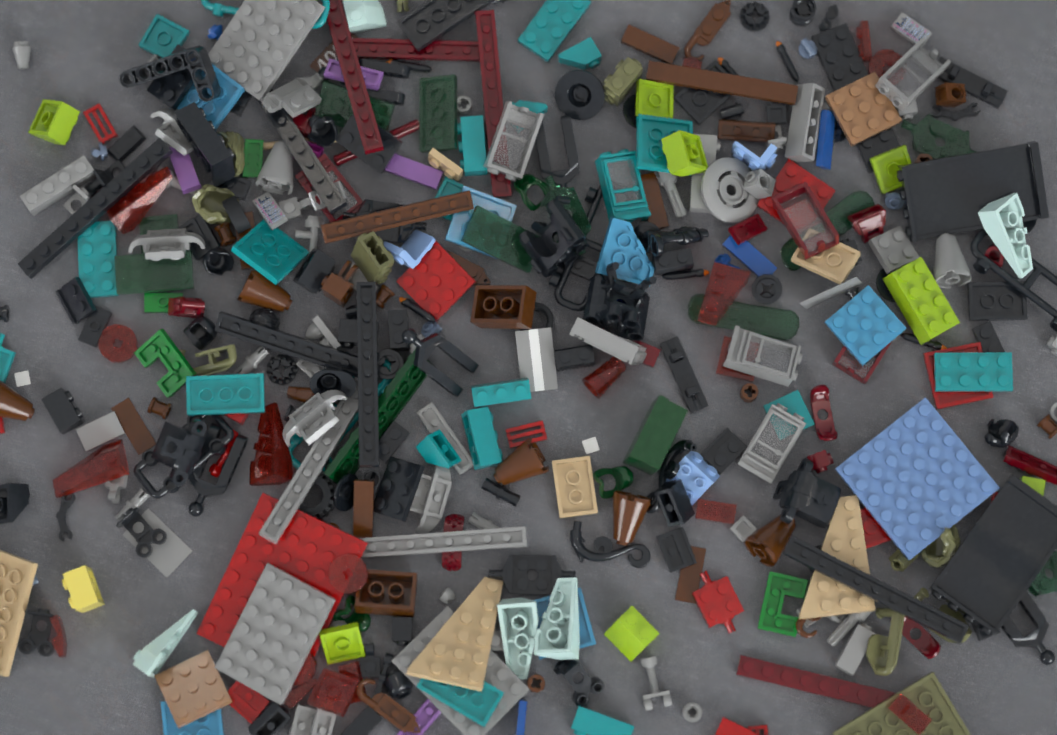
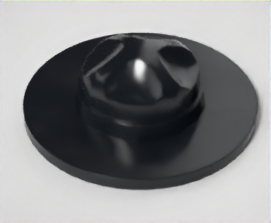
M573 70L566 73L558 81L555 88V100L559 109L566 116L570 115L572 119L586 120L592 118L601 110L605 100V93L602 83L595 75L584 70Z

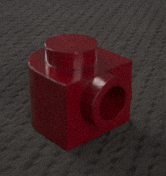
M995 243L991 244L987 248L985 256L1002 267L1005 257Z
M826 450L807 456V459L813 461L812 471H816L817 474L828 470L827 466L834 464L831 454L827 453Z

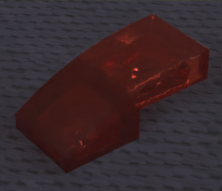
M55 615L49 619L58 636L51 639L58 656L64 658L67 653L66 632L61 617Z
M900 694L888 708L918 735L932 722L927 715L919 710L903 694Z

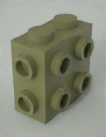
M627 57L625 61L621 60L615 67L617 70L614 74H609L605 78L603 88L605 100L609 104H615L618 107L636 86V81L641 79L642 64L635 58Z
M374 231L368 234L363 233L357 238L351 257L368 282L382 284L388 279V275L392 271L391 268L395 262L391 252L386 250L382 239Z

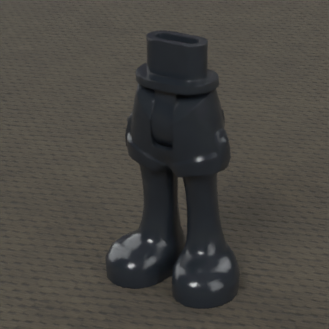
M687 226L673 229V231L650 230L642 234L641 243L646 252L652 251V254L657 257L663 254L664 245L667 243L687 245L701 242L703 238L709 237V232L704 228L699 229Z

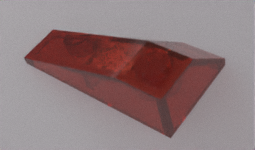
M168 166L149 175L146 181L137 184L107 211L110 221L123 235L136 228L172 180L173 176Z
M275 402L265 406V413L260 415L257 429L260 433L259 440L254 444L253 449L256 450L255 459L250 463L251 486L281 485L292 480V459L289 447H287L283 440L284 428L278 405Z
M123 440L103 445L53 479L56 498L130 474Z

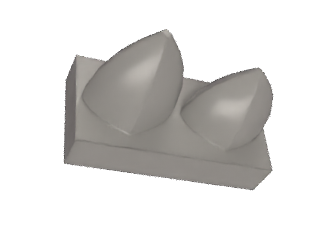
M317 315L313 318V323L308 327L305 338L314 340L323 336L324 338L319 342L320 344L341 350L340 343Z

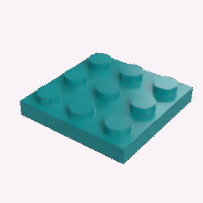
M638 114L636 117V169L670 173L667 168L666 155L662 150L663 144L661 139L679 130L693 134V121Z
M264 219L234 244L231 249L234 254L275 285L297 267L309 254L308 250L278 227L271 230Z

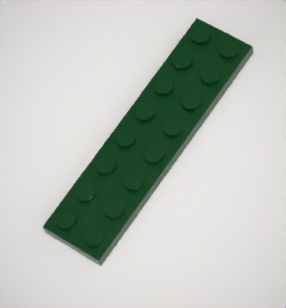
M415 350L408 356L405 364L396 372L394 379L385 387L384 392L378 399L379 440L427 377L426 374L414 365ZM359 426L350 434L346 444L339 449L337 456L328 464L324 472L335 484H338L340 479L346 474L351 473L355 475L360 468Z

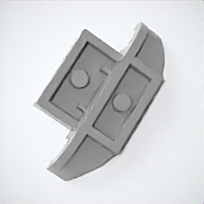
M318 72L311 77L295 78L293 81L268 92L261 104L269 113L284 108L294 118L321 103L322 98L314 90L322 83L323 78Z
M164 108L152 113L150 116L152 119L157 116L164 119L162 126L157 128L155 135L184 156L193 151L192 142L188 143L176 123L174 110Z
M186 228L148 230L147 234L140 235L132 240L128 253H132L135 246L143 245L146 260L159 261L166 258L178 260L184 258L186 250H190L191 242L199 244L201 249H205L206 245L200 235L186 232Z
M329 390L322 394L318 392L288 416L290 420L286 423L282 434L287 447L291 445L290 438L295 433L299 437L302 436L310 445L318 440L326 431L334 427L339 422V419L334 413L336 407L333 403L339 399L346 401L348 398L345 393L339 390Z
M435 465L434 473L431 476L422 474L410 508L411 512L420 514V521L415 533L425 534L430 532L442 519L452 484L449 468Z
M319 691V701L315 709L296 704L289 735H332L337 714L333 698L329 692Z

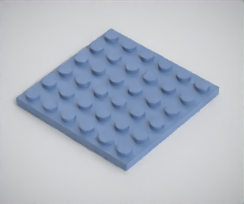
M926 397L835 468V471L908 561L941 536L945 527L951 528L999 489V486Z

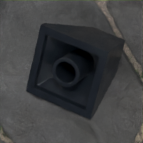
M7 483L0 485V524L13 522L29 504V484Z

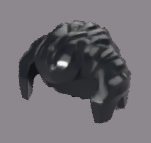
M316 115L309 118V126L312 129V132L308 134L310 141L322 147L332 146L338 137V129L334 119L330 116L321 117Z
M991 419L987 424L988 433L984 439L987 444L993 447L1003 448L1009 446L1018 436L1019 427L1014 421L1008 419H1001L994 423V419Z

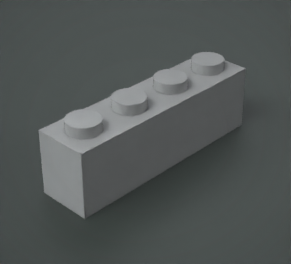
M815 83L798 85L796 103L792 107L785 157L795 162L814 161L820 116L825 88Z
M695 134L700 136L709 166L712 162L716 161V153L720 152V141H717V135ZM704 173L691 175L689 212L710 213L701 194V181Z
M85 155L20 195V198L29 212L36 216L74 192V185L80 188L96 178L93 172L94 169Z

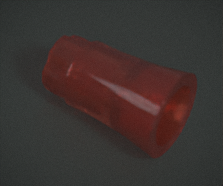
M613 356L591 374L582 378V381L586 388L595 397L600 399L606 390L621 377L626 367L620 359Z

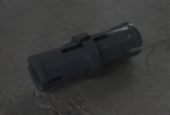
M486 478L481 488L496 496L498 500L502 499L513 506L517 505L521 495L507 489L505 485L501 486Z

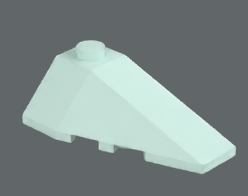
M343 0L351 34L387 26L383 7L378 0Z
M1012 193L988 203L978 212L985 231L1019 278H1023L1033 269L1030 246L1026 245L1025 234H1028L1027 227H1023L1022 216H1025L1024 209L1018 194Z
M557 578L549 598L550 603L542 616L543 621L535 634L534 655L557 660H578L580 635L577 578Z
M522 597L502 599L497 607L506 666L520 680L528 679L535 634L539 621L536 601Z
M193 609L145 646L142 651L139 649L133 657V660H135L133 665L149 677L155 678L154 675L159 673L199 612Z

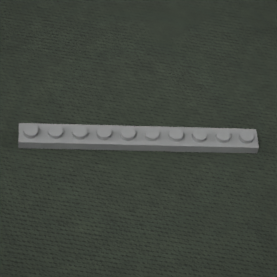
M357 377L354 378L357 386L355 393L346 401L341 399L334 410L339 422L315 441L260 530L259 535L277 544L358 412Z
M526 526L360 538L368 542L362 558L528 547Z

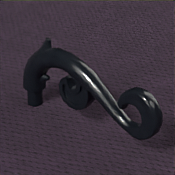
M691 440L678 441L668 450L660 468L658 488L666 482V478L673 479L677 475L680 466L679 463L673 461L677 455L684 451L697 450V445ZM652 492L647 496L651 498V504L647 510L649 514L656 512L660 508L657 499L652 504L656 498L655 493Z
M574 521L573 530L570 531V541L581 563L584 558L594 562L608 561L634 549L642 552V558L635 560L632 554H629L628 560L633 567L643 568L649 563L650 552L645 545L631 544L612 551L611 540L604 536L598 537L594 541V548L598 551L600 547H604V552H591L582 543L585 542L580 531L582 522Z

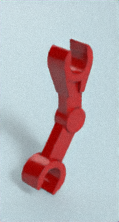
M233 430V439L225 445V452L220 456L217 463L212 464L209 468L210 475L216 478L220 475L222 471L221 466L227 459L231 447L238 436V432Z

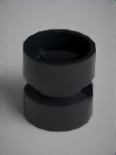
M794 0L789 14L790 20L794 25L805 27L812 22L816 11L814 0Z

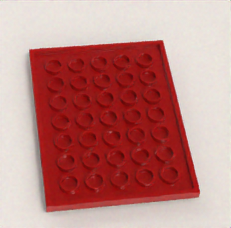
M263 492L196 634L225 647L267 563L280 568L336 599L321 630L329 628L333 615L341 603L368 542L298 509L281 538L275 544L260 536L259 532L279 499ZM320 633L295 680L299 684L303 683L322 643Z

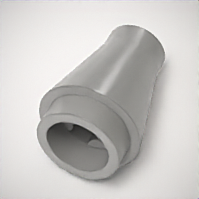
M13 42L14 47L12 49L17 69H28L31 50L29 42Z

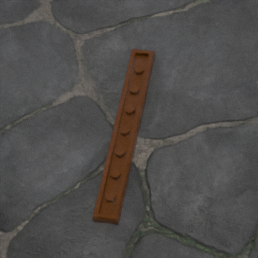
M649 61L646 80L789 105H795L798 85Z
M470 190L325 223L320 226L324 243L326 244L360 236L363 233L368 234L372 231H382L472 210L474 206Z

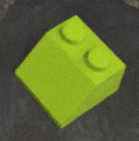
M43 99L28 133L51 143L65 146L66 142L70 139L73 126L78 121L80 111L63 101Z
M679 130L661 139L663 144L662 150L668 162L667 168L672 175L682 177L704 173L707 170L708 163L700 136Z
M633 606L604 633L630 662L660 634Z

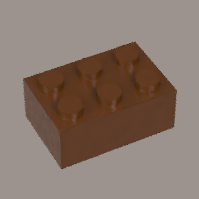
M476 285L470 322L479 328L532 329L537 292L526 285Z
M359 569L355 598L356 613L414 617L418 584L417 573Z

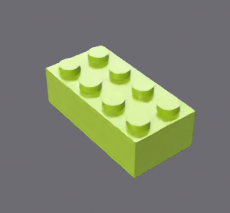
M922 257L883 278L884 283L921 345L960 323Z

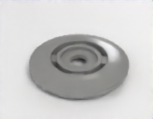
M725 157L712 162L704 172L701 181V194L707 209L714 217L726 223H738L749 218L754 213L759 202L758 199L743 189L747 172L752 170L744 162L736 158ZM724 172H727L728 175L722 177V178L718 181L719 177H720ZM728 185H732L735 189L733 196H730L726 191ZM743 200L742 205H740L737 208H733V205H736Z

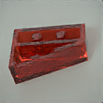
M714 262L697 321L716 326L740 291L748 283L751 272Z

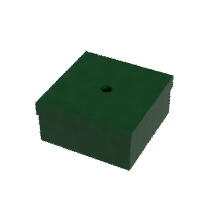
M659 395L652 402L623 463L649 475L657 472L688 410Z

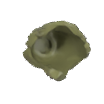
M234 131L217 132V135L221 134L226 148L230 147L234 154L235 176L238 177L245 166L244 139L239 133Z
M205 184L201 189L195 191L192 203L195 211L206 222L210 224L231 223L222 205V201L234 196L233 192L227 188H219L210 184Z
M955 525L951 528L945 527L941 536L921 551V557L929 566L934 568L943 567L953 557L960 545L957 527Z

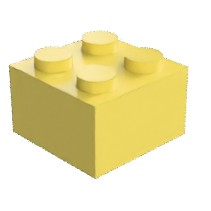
M84 565L63 573L64 579H62L65 590H69L71 597L68 600L72 609L75 608L76 611L84 613L105 605L92 568Z

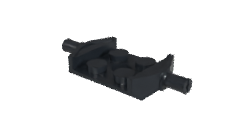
M365 199L357 212L343 211L342 215L347 216H342V219L403 206L404 204ZM416 222L377 231L375 234L385 241L404 243L412 230H426V227L422 226H427V223Z
M510 554L503 569L489 570V573H493L489 574V578L503 579L509 594L551 595L557 578L576 577V571L561 570L555 555ZM529 570L537 571L538 577L536 580L532 581L527 578L526 575Z

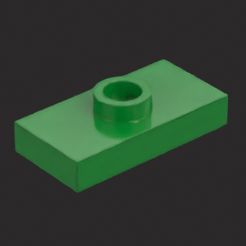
M245 139L243 177H258L263 165L264 140Z
M144 293V312L168 313L169 298L183 297V293Z

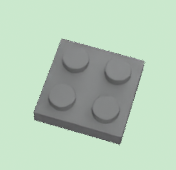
M901 226L868 241L887 274L919 258Z

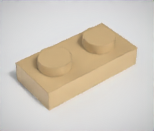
M434 148L428 153V161L432 167L441 169L445 176L451 180L454 179L458 182L463 175L461 167Z

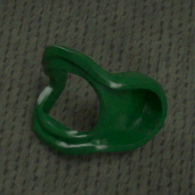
M524 174L522 179H516L514 182L515 190L521 194L524 204L531 211H536L541 204L546 203L552 197L549 186L531 174ZM533 185L539 186L546 197L537 205L532 203L527 197V191Z
M626 466L602 468L593 473L594 480L599 483V494L603 499L613 497L614 491H621L630 487L634 479L633 472ZM611 474L616 482L615 488L610 491H604V482L599 477Z
M349 595L345 600V609L338 610L333 615L334 621L342 620L347 624L358 622L360 632L366 631L371 623L369 614L356 613L355 597ZM351 604H353L354 610L352 614L347 618H342V615H348L350 613Z

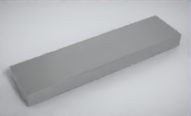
M433 402L416 412L430 434L440 429L462 459L460 463L453 466L460 476L474 467L472 458Z

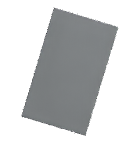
M115 411L76 429L86 452L125 434Z

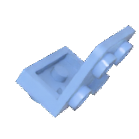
M737 141L733 143L731 149L732 157L744 162L752 171L770 169L777 157V147L772 143L760 158Z
M414 230L401 247L384 241L383 245L387 251L391 252L397 263L413 269L420 263L426 252L432 248L436 239L424 232Z
M690 451L679 462L680 468L677 475L673 479L666 478V482L681 479L690 503L693 506L720 475L713 466L708 465L703 460V457L698 452Z

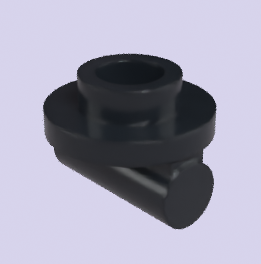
M357 305L345 308L347 319L357 320Z

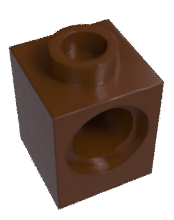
M945 82L935 87L936 106L957 107L966 103L965 84Z

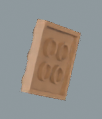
M876 72L825 96V100L851 147L902 121L892 101L881 94L875 86L879 80Z
M208 650L154 675L178 728L232 703Z

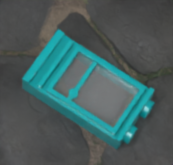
M624 149L615 154L604 152L595 161L609 221L610 217L628 222H633L637 218L645 221L651 216L640 171L636 169V150L629 151Z

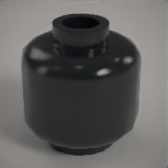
M393 669L387 673L384 685L391 697L403 699L411 694L413 683L400 670Z

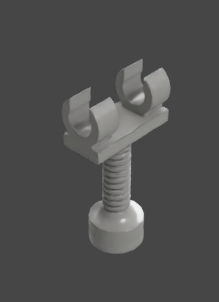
M656 656L641 659L642 667H645L648 671L649 683L651 685V694L642 695L645 711L653 709L651 698L661 695L664 707L671 706L669 690L662 692L658 690L656 673L654 671V666L657 664Z

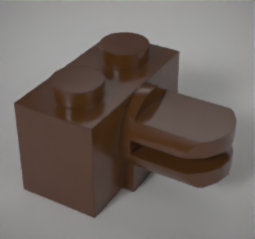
M349 260L346 261L338 274L331 273L330 276L327 275L321 283L324 296L343 308L354 293L353 289L355 287L354 284L350 283V280L358 270L356 264L351 267L352 262Z

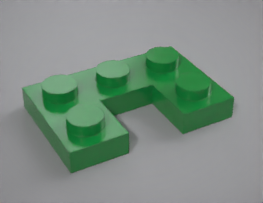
M164 329L158 330L134 352L145 368L160 358L169 370L156 383L167 398L172 397L186 384V376L197 375Z
M769 571L757 629L796 637L798 617L781 614L785 595L804 599L808 580Z

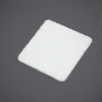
M28 370L14 373L17 387L31 384Z
M596 437L582 441L586 454L600 450Z

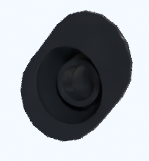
M324 368L318 371L310 380V388L314 394L318 392L322 394L329 390H339L349 398L355 393L357 387L353 376L333 368Z

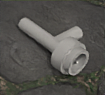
M307 216L305 227L310 228V231L295 230V238L310 239L309 254L312 249H317L318 228H321L320 225L324 224L322 216Z

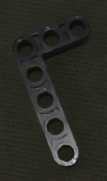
M195 46L122 72L119 76L121 85L130 88L188 68L201 100L208 102L221 94V87L207 50L203 46ZM194 52L198 54V59L194 57ZM178 57L181 59L182 65L178 63ZM161 63L165 65V71L162 69ZM145 69L149 71V76L146 75ZM201 70L204 71V73H205V78L201 75V73H200ZM129 74L133 77V82L129 79ZM207 88L211 89L212 96L208 94Z

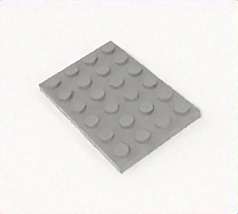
M244 0L208 54L210 61L214 66L244 87L245 91L262 102L326 7L316 0Z
M267 563L215 668L272 701L283 705L336 599L280 568Z
M448 606L391 661L415 686L418 685L421 678L406 675L407 669L454 614ZM490 649L484 681L505 694L485 728L422 690L420 691L463 735H485L530 689Z

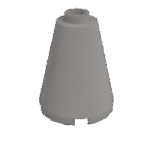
M283 140L275 142L255 182L257 187L259 184L262 186V190L278 195H283V192L288 191V194L293 192V155Z
M949 233L940 235L936 240L933 277L938 286L945 289L951 288V285L954 284L960 287L971 281V272L955 236Z

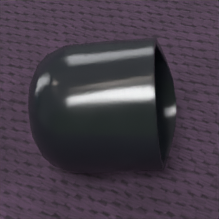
M205 316L197 317L183 330L191 343L199 350H203L214 340L218 331H215L216 325Z

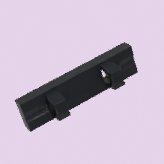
M942 57L939 59L942 65L947 61ZM952 62L946 71L938 77V79L944 82L965 84L966 93L999 109L1008 92Z
M678 336L660 343V347L690 414L708 407L709 405Z

